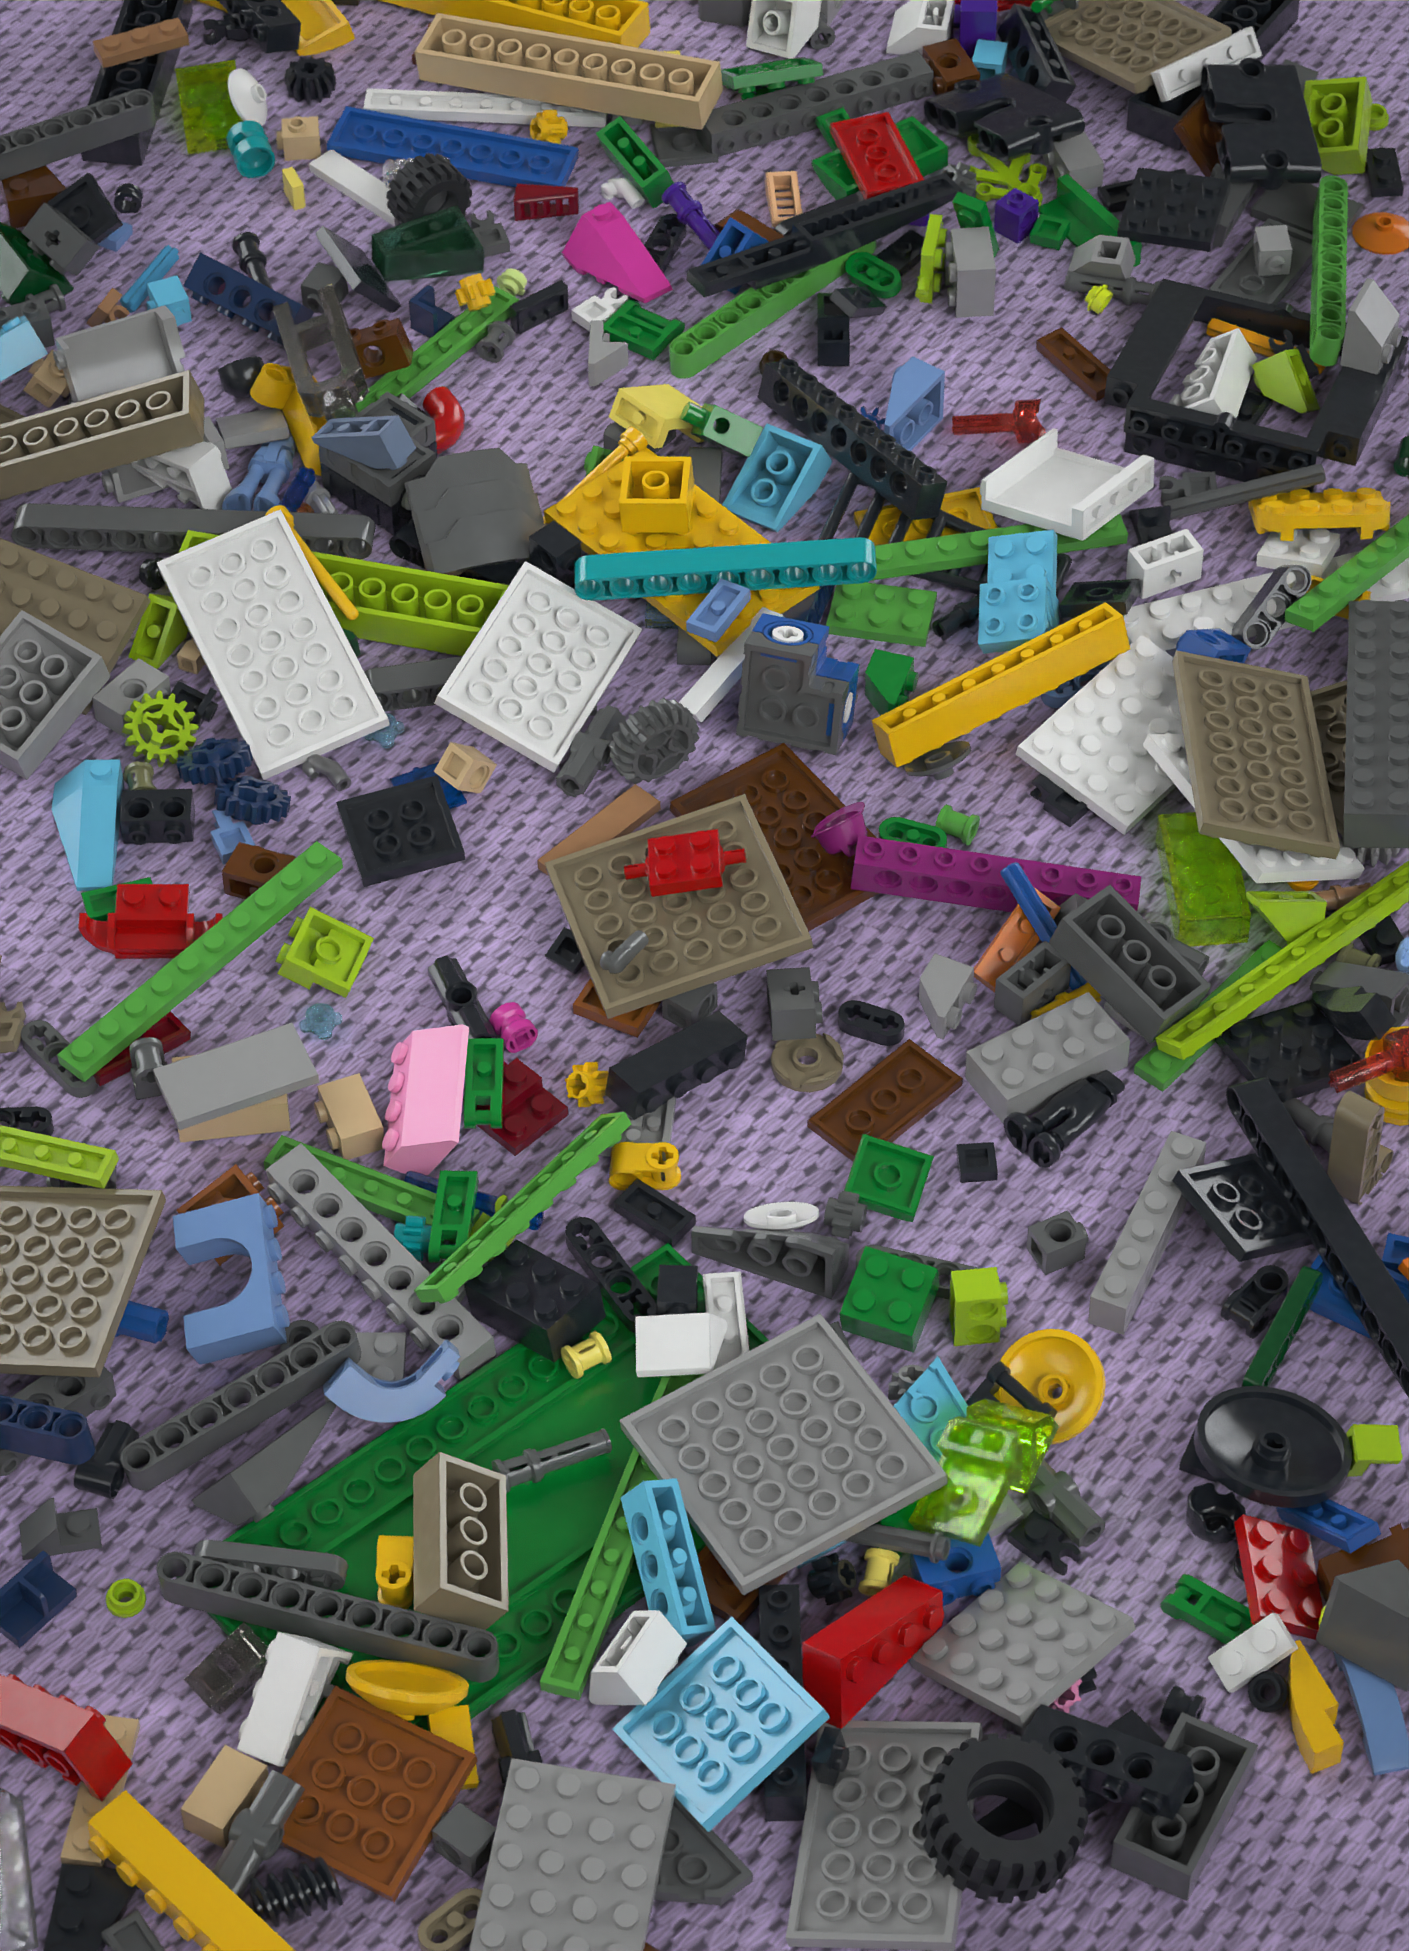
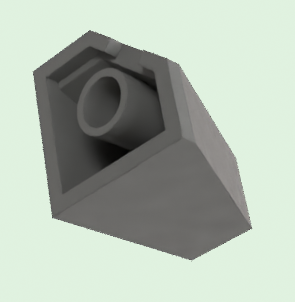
M1332 961L1324 972L1318 971L1311 981L1310 990L1312 995L1316 991L1362 986L1367 994L1377 992L1396 1019L1392 1027H1401L1409 1017V972ZM1312 997L1311 1001L1318 1007L1319 1010H1321Z

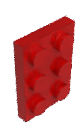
M1243 1514L1234 1524L1252 1625L1257 1624L1271 1613H1276L1290 1634L1316 1640L1323 1605L1309 1533L1298 1528Z

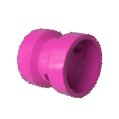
M505 1003L491 1014L489 1021L495 1033L504 1039V1046L509 1052L517 1053L530 1047L536 1041L538 1030L530 1020L526 1019V1014L518 1003Z

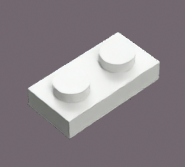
M1271 1613L1214 1652L1208 1659L1226 1690L1233 1693L1252 1681L1255 1676L1265 1672L1299 1648L1279 1615Z

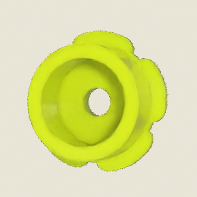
M1106 284L1100 287L1095 285L1088 292L1085 301L1088 303L1087 310L1089 312L1093 310L1095 313L1100 314L1109 304L1113 293L1107 290Z

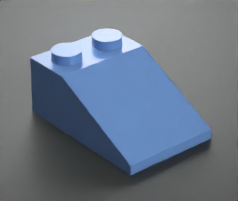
M912 356L903 366H899L893 374L884 432L893 436L896 442L909 451L943 419L945 371Z

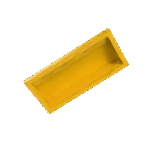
M281 0L301 22L299 49L295 50L299 56L319 54L355 40L348 20L332 0Z

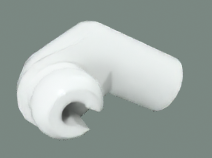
M612 178L608 180V183H604L601 186V193L604 198L608 200L615 196L617 198H625L632 209L641 206L645 201L634 184L627 178Z

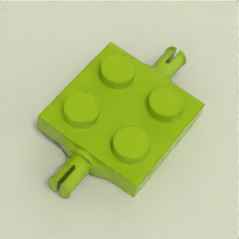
M930 214L921 252L920 275L917 278V289L915 291V296L920 299L919 302L932 303L934 292L940 293L942 274L939 271L944 272V266H946L945 253H943L941 247L945 248L948 230L943 228V215Z

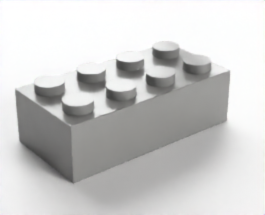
M1087 992L966 1051L965 1079L1004 1124V1119L1013 1112H1021L1029 1116L1043 1109L1059 1092L1076 1082L1086 1079L1090 1074L1099 1075L1104 1070H1108L1113 1074L1128 1067L1130 1039L1092 995Z

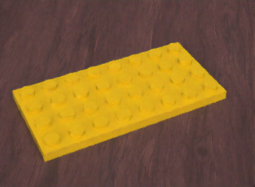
M647 447L631 455L659 457ZM624 460L544 511L545 521L548 523L552 521L557 522L581 541V549L588 555L771 543L695 484L689 533L622 532L619 498ZM820 587L750 590L751 600L717 642L687 632L686 621L709 593L642 598L718 657L750 626L752 618L762 607L783 614L819 590Z

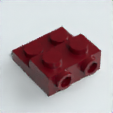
M516 1058L509 1064L504 1062L502 1128L491 1129L490 1125L477 1126L516 1156L569 1115L568 1106L543 1088L542 1077ZM476 1105V1110H490V1105Z

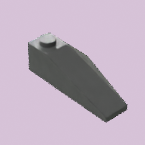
M694 1226L691 1231L693 1254L829 1299L833 1298L849 1266V1244L841 1242L835 1237H826L814 1232Z

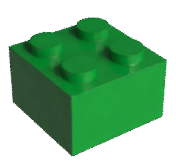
M865 1246L839 1313L842 1330L914 1353L940 1286L938 1268Z

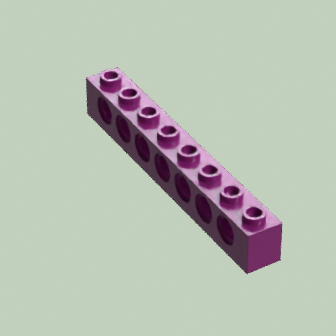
M858 835L851 889L1013 912L1018 902L1002 878L1000 871L1011 863L1017 862L1032 886L1058 906L1075 893L1089 900L1111 885L1137 911L1142 876Z

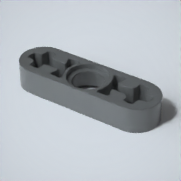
M35 1020L27 1023L22 1028L21 1038L25 1051L68 1094L73 1097L83 1098L90 1096L96 1091L98 1084L94 1076H91L84 1083L80 1080L75 1081L74 1075L61 1065L50 1062L54 1056L70 1044L50 1023L43 1020ZM32 1036H44L47 1046L44 1048V1044L38 1038L32 1039Z

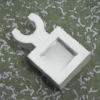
M615 287L609 288L602 299L593 295L572 309V320L590 332L591 320H603L605 323L628 300V296L624 295L617 299V289Z

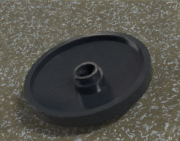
M1244 1386L1221 1392L1209 1400L1203 1407L1194 1432V1445L1197 1455L1206 1470L1219 1483L1246 1499L1274 1507L1301 1508L1326 1501L1341 1489L1346 1481L1352 1462L1351 1445L1340 1424L1327 1411L1314 1402L1295 1393L1278 1388Z

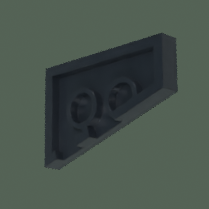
M62 1864L43 1951H103L106 1943L102 1938V1932L122 1919L127 1911L129 1901L135 1891L140 1888L136 1885L133 1887L128 1886L118 1875L116 1868Z

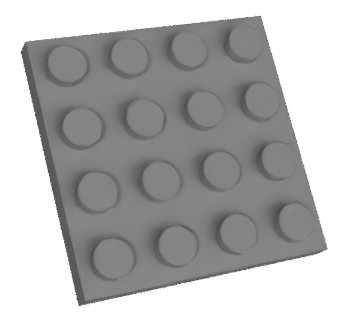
M1020 1561L1001 1577V1581L995 1582V1589L990 1590L988 1588L926 1641L910 1659L912 1668L1024 1728L1031 1722L1041 1704L1045 1706L1051 1705L1133 1633L1136 1627L1131 1616Z

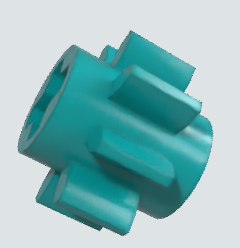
M406 1216L405 1224L396 1223L394 1237L421 1262L423 1261V1253L428 1254L432 1225H425L426 1217Z

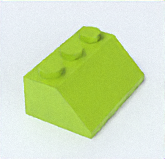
M1367 77L1305 81L1304 99L1321 158L1322 169L1333 175L1365 173L1373 101Z

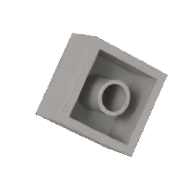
M989 227L951 229L950 242H945V259L950 261V263H948V266H944L945 285H951V287L947 288L948 306H954L956 318L994 316L996 266Z

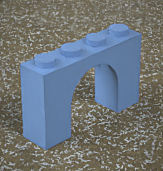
M256 1193L174 1215L173 1226L176 1250L188 1265L227 1255H243L251 1258L252 1272L249 1282L235 1299L221 1306L183 1315L186 1348L197 1363L207 1364L287 1343L285 1328L290 1326V1320L285 1305H282L281 1294L286 1292L282 1273L278 1271L277 1261L282 1259V1253L278 1240L274 1238L273 1228L278 1226L274 1207L267 1205L260 1194Z

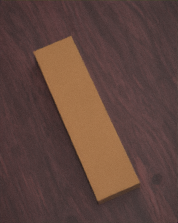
M634 784L537 860L538 869L548 875L545 862L630 834L661 810L660 801Z

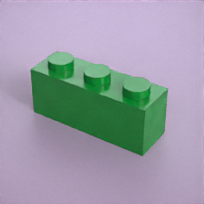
M621 116L617 117L595 134L607 156L623 175L634 184L652 208H656L663 203L661 199L663 193L674 182L667 169Z

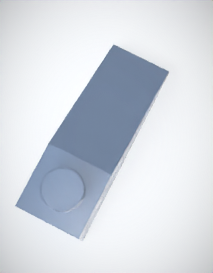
M399 415L330 419L312 437L315 444L374 469H398L407 462V457L416 449Z

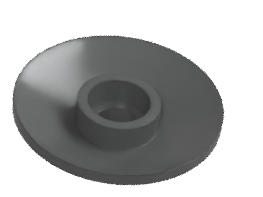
M966 741L946 743L942 747L931 750L915 758L911 763L906 764L905 771L909 776L924 777L933 775L935 780L945 779L954 773L953 767L969 755L971 746Z

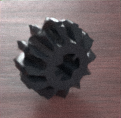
M312 55L307 59L300 57L298 62H290L289 68L285 69L286 74L284 78L289 97H295L297 102L305 99L308 105L312 100L321 103L322 97L331 98V92L335 90L336 76L332 63L325 62L324 57L314 59Z

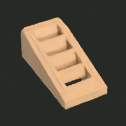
M797 171L766 172V198L772 227H776L780 222L794 217H778V215L795 214L796 216L802 214ZM775 190H790V192H775ZM779 198H792V200H776V199H779ZM793 206L790 209H777V207Z

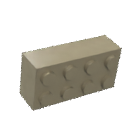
M438 1452L413 1474L414 1611L484 1630L508 1612L506 1475L442 1452Z

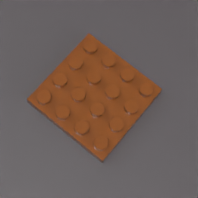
M335 1686L282 1772L283 1775L301 1785L305 1790L283 1826L284 1836L280 1845L313 1862L316 1857L321 1856L328 1866L331 1865L334 1873L395 1902L432 1840V1830L438 1825L441 1817L449 1811L476 1765L477 1757L475 1754L388 1711L376 1708L367 1701Z

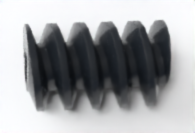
M321 1856L314 1859V1871L310 1869L307 1863H299L297 1877L289 1867H286L282 1870V1882L272 1872L266 1875V1887L257 1878L250 1880V1898L254 1912L263 1921L265 1918H268L275 1928L280 1925V1913L284 1912L288 1919L294 1922L296 1921V1908L298 1907L309 1917L312 1916L313 1902H317L323 1911L328 1910V1897L331 1896L339 1906L343 1905L334 1871L331 1865L328 1866Z

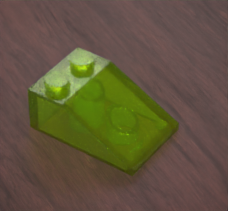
M235 60L175 69L188 154L229 149L226 139L227 134L234 125L243 121L237 114L228 91L229 75L233 70L237 69Z

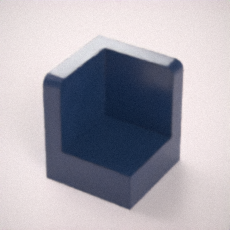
M427 285L409 300L411 328L428 338H432L455 319L454 315L435 306L434 288L430 285Z

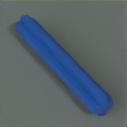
M1017 862L1011 863L1000 871L1001 876L1040 940L1049 943L1058 926L1020 864ZM1071 966L1069 987L1073 991L1085 985L1087 981Z

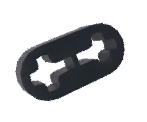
M857 1000L847 1001L839 1007L838 1025L842 1032L884 1046L896 1045L904 1037V1019L894 1011ZM854 1015H859V1016H860V1017L855 1018L854 1021H851V1020L848 1019V1018H853ZM888 1025L894 1027V1028H890L888 1031H883V1030H882V1029H886V1028L888 1027Z

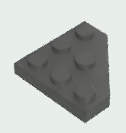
M675 1797L654 1900L721 1906L753 1882V1873L712 1829L707 1832Z

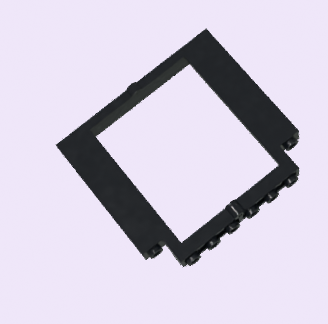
M1163 278L1107 376L1104 404L1126 409L1123 431L1126 432L1124 452L1138 456H1150L1154 460L1202 472H1215V475L1242 482L1321 464L1323 458L1356 466L1404 367L1409 337H1401L1399 346L1393 347L1389 364L1384 363L1378 375L1343 366L1308 436L1303 437L1238 421L1229 412L1214 415L1150 399L1193 321L1208 324L1211 319L1215 318L1255 333L1272 337L1284 343L1287 340L1283 331L1287 329L1293 336L1294 345L1299 346L1303 344L1305 348L1310 349L1311 314L1294 310L1293 306L1287 302H1281L1276 306ZM1343 344L1339 356H1342ZM1317 485L1301 489H1306L1310 492H1316Z

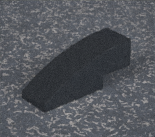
M817 293L818 366H850V317L831 301L829 297L832 293Z
M1362 986L1316 991L1312 995L1329 1022L1341 1035L1351 1039L1380 1040L1396 1022V1019L1378 993L1367 994Z

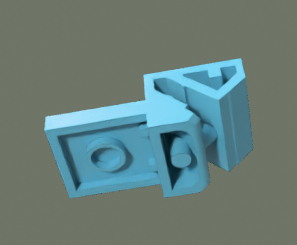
M1054 530L989 537L987 583L980 584L978 645L983 654L1010 651L1059 625V600L1056 596L1057 534Z

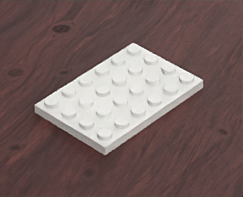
M525 561L437 695L434 704L554 773L569 750L575 735L584 726L633 647L642 628L594 600L589 601L579 598L575 593V589Z
M1141 634L1130 644V650L1119 654L1018 745L1016 755L1048 777L1076 800L1087 804L1088 809L1125 835L1176 787L1143 746L1148 734H1183L1172 664L1174 657Z
M1171 733L1148 734L1143 743L1144 748L1195 808L1184 735ZM1219 838L1256 883L1357 879L1365 869L1356 858L1354 851L1349 847H1344V843L1340 838V851L1336 859L1318 858L1309 854L1280 851L1272 847L1256 844L1248 845L1240 841Z

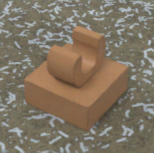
M112 287L87 321V324L94 327L101 325L103 322L108 323L117 320L115 317L119 319L127 317L129 311L121 305H116L122 294Z

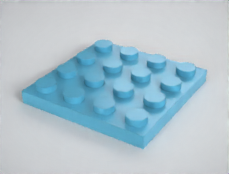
M730 1617L660 1683L655 1697L646 1706L637 1705L612 1730L661 1782L675 1784V1797L709 1832L826 1722L830 1716L733 1617Z

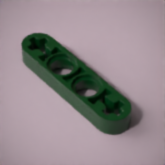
M1307 1266L1301 1268L1244 1376L1241 1387H1269L1318 1294L1323 1280L1322 1272Z

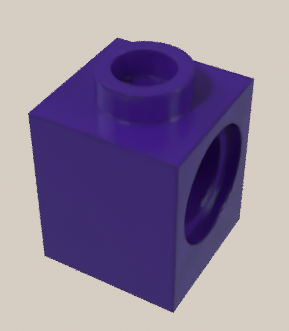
M1013 188L995 203L994 231L1019 244L1030 235L1038 219L1039 201Z

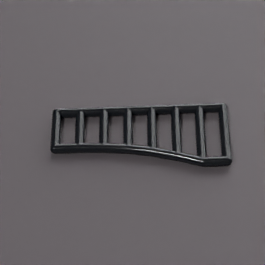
M851 471L848 473L818 540L833 539L857 485L871 488ZM876 491L854 538L869 539L886 501ZM940 509L938 517L930 518L933 522L926 538L941 536L945 526L959 533L987 529L973 525ZM901 512L887 544L903 542L912 522V519L903 512ZM1057 553V597L1072 563V558L1063 553ZM985 564L978 581L959 576L962 568L948 569L946 572L934 571L909 576L978 595L980 594V584L987 583L988 564Z

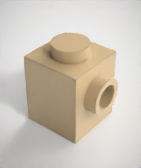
M318 116L281 119L282 131H276L277 149L284 150L285 161L317 159L321 156Z

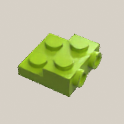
M309 907L304 919L296 917L288 933V936L294 938L292 944L289 945L284 942L275 962L281 964L277 974L309 990L314 982L346 998L374 938Z

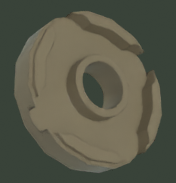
M823 1033V1036L816 1034V1038L779 1040L771 1054V1068L774 1077L783 1086L794 1091L810 1093L824 1090L834 1084L842 1074L844 1055L840 1044L832 1036ZM803 1056H812L817 1061L813 1064L805 1065L800 1063L798 1059Z

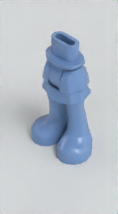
M289 437L284 440L262 443L261 448L256 451L248 464L246 477L239 486L227 494L223 501L222 509L252 511L253 507L254 511H268L274 506L282 505L278 498V493L281 486L287 482L290 477V471L293 469V457L295 455L294 439ZM261 482L264 485L254 499L255 491Z

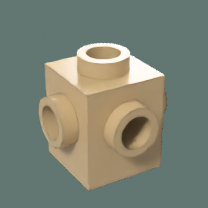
M51 350L45 359L40 358L33 363L28 371L33 376L23 389L48 408H51L60 395L66 398L70 393L63 369L59 370L56 366L53 356L54 350Z

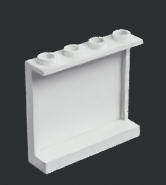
M1053 428L982 479L980 485V495L982 496L981 510L1046 530H1054L1056 533L1083 541L1154 487V458L1142 455L1126 468L1057 448L1058 429Z

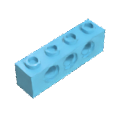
M678 1479L643 1481L623 1495L621 1502L649 1611L660 1610L687 1643L685 1647H691L716 1632V1627Z

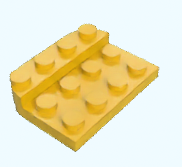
M1368 487L1359 488L1354 492H1343V490L1337 488H1328L1323 492L1297 489L1290 491V493H1281L1248 501L1249 511L1256 531L1259 534L1279 532L1281 533L1280 541H1293L1294 529L1356 528L1360 540L1373 539L1374 530L1388 531L1390 528L1391 502H1386L1380 491Z

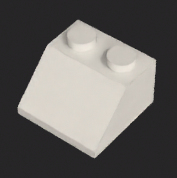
M752 0L746 47L794 59L818 28L821 0Z

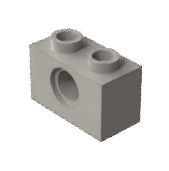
M138 658L92 697L95 720L121 736L128 737L130 734L122 733L121 729L124 724L128 723L123 718L127 711H132L130 708L132 702L136 700L142 704L141 698L145 693H148L151 699H154L157 691H161L163 699H167L171 693L169 676ZM160 709L149 710L148 712L154 713Z

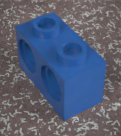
M1220 628L1187 630L1176 644L1177 651L1243 664L1252 649Z

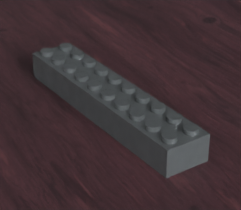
M1405 600L1349 601L1344 847L1409 848V602Z

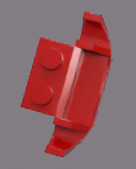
M117 884L115 913H108V921H96L91 919L87 913H79L78 928L82 936L89 943L102 951L114 954L115 959L175 958L223 919V913H216L215 917L209 921L195 922L194 913H189V884Z

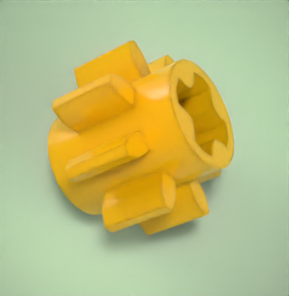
M556 109L537 112V118H533L530 123L532 139L561 144V140H564L568 133V125L565 118L557 117Z
M481 273L459 280L461 288L456 290L455 295L460 307L467 304L469 312L492 304L490 296L495 295L494 293L496 292L491 278L483 280Z
M585 1062L584 1065H573V1072L565 1079L568 1092L567 1097L578 1099V1107L604 1104L603 1097L606 1091L608 1071L598 1070V1062Z

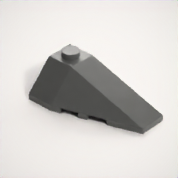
M330 1400L277 1437L276 1440L193 1498L192 1502L196 1507L237 1526L251 1517L255 1523L265 1518L275 1510L271 1503L284 1494L337 1405Z

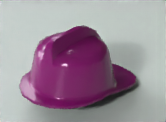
M864 802L850 804L830 814L815 827L811 837H815L829 854L843 852L847 857L856 853L858 835L867 836V829L862 814L865 808Z

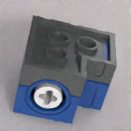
M765 613L761 615L744 643L743 654H745V660L742 664V691L739 696V721L737 723L736 735L757 737L759 740L791 744L793 747L813 751L820 750L832 755L837 754L854 720L859 664L841 662L838 659L826 657V640L829 635V626Z

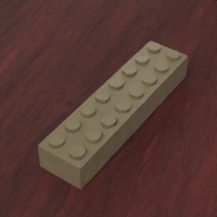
M190 370L0 424V500L204 442V396Z

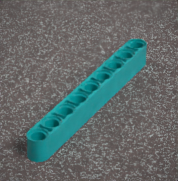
M859 537L586 555L580 557L575 562V593L579 598L589 601L709 593L720 579L738 584L750 590L866 583L873 580L877 573L876 549L871 540Z

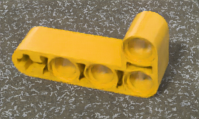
M274 363L264 364L250 389L251 397L261 405L283 411L304 466L313 474L322 476L319 445L313 442L312 437L332 417L318 381L312 374L302 369Z

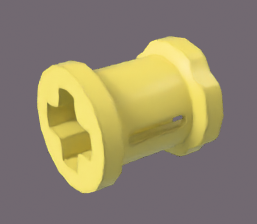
M597 1331L590 1333L588 1339L573 1347L566 1345L561 1348L564 1364L575 1379L582 1377L583 1371L599 1363L606 1365L612 1360L605 1339Z
M869 1548L866 1550L864 1559L867 1561L864 1580L859 1582V1592L872 1597L892 1584L894 1567L898 1565L900 1556L891 1550L882 1548Z

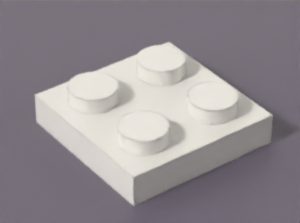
M1323 528L1294 529L1293 541H1280L1281 533L1271 532L1257 553V566L1277 569L1282 565H1302L1308 569L1311 575L1322 576L1340 546L1341 534L1332 533Z

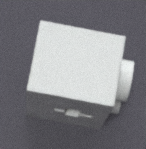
M1188 529L1128 549L1126 579H1140L1141 592L1139 596L1141 599L1201 579L1204 550Z

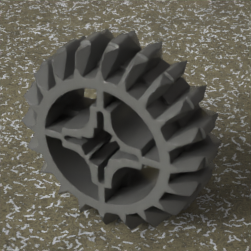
M662 698L658 703L651 700L648 706L643 707L640 705L637 712L634 714L629 713V718L625 722L619 723L620 730L612 734L614 740L609 744L611 749L609 756L612 759V763L616 766V770L627 780L632 781L634 784L640 783L642 780L650 782L652 779H657L675 769H679V765L682 762L689 761L688 754L696 750L694 743L700 739L697 734L700 728L689 709L678 703L675 699L668 701Z

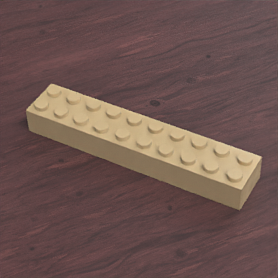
M441 13L436 14L415 50L419 80L702 130L723 91L719 61Z

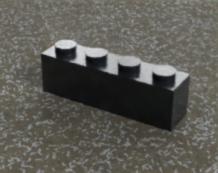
M717 1011L611 1066L608 1072L605 1095L633 1120L646 1113H652L671 1098H680L693 1088L709 1083L714 1077L727 1070L737 1068L745 1058L748 1035L720 1011Z

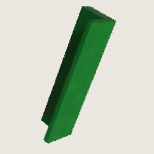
M1068 174L1057 178L1056 199L1039 206L1038 210L1043 215L1069 220L1070 231L1066 238L1076 247L1097 235L1117 237L1120 221ZM1130 241L1136 258L1133 266L1135 267L1141 263L1142 242Z

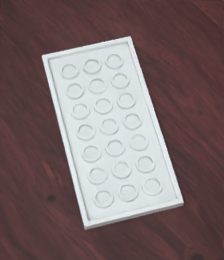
M281 509L157 562L159 571L242 739L250 746L253 761L263 780L307 762V758L311 755H323L390 725L384 709Z

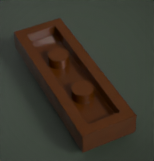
M1061 327L1036 340V350L1095 402L1105 397L1106 380L1110 369Z

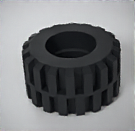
M427 153L424 157L419 155L415 157L414 161L405 163V167L402 170H398L395 174L396 178L391 180L389 184L391 189L386 195V198L389 200L387 207L390 213L414 237H419L421 240H427L429 237L435 239L441 234L449 233V230L455 228L459 224V220L465 217L467 214L466 209L471 204L469 198L472 196V190L470 189L469 181L442 155H434L433 153Z

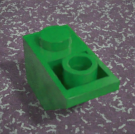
M874 649L865 671V696L880 716L908 702V692H915L919 674L914 672V657Z

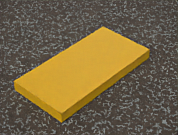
M980 487L944 494L941 510L987 530L998 528L992 513L981 510L982 496L980 495ZM893 504L883 506L870 534L869 540L875 546L888 543L902 511ZM867 509L854 512V521L858 529ZM930 518L912 520L903 542L925 539L933 520ZM945 526L941 536L960 533Z

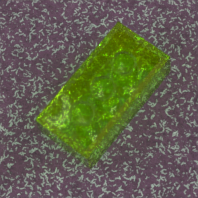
M1196 812L1158 815L1156 846L1175 939L1190 947L1247 943L1251 912L1248 900L1246 899L1240 863L1219 838H1211L1207 835L1199 834Z

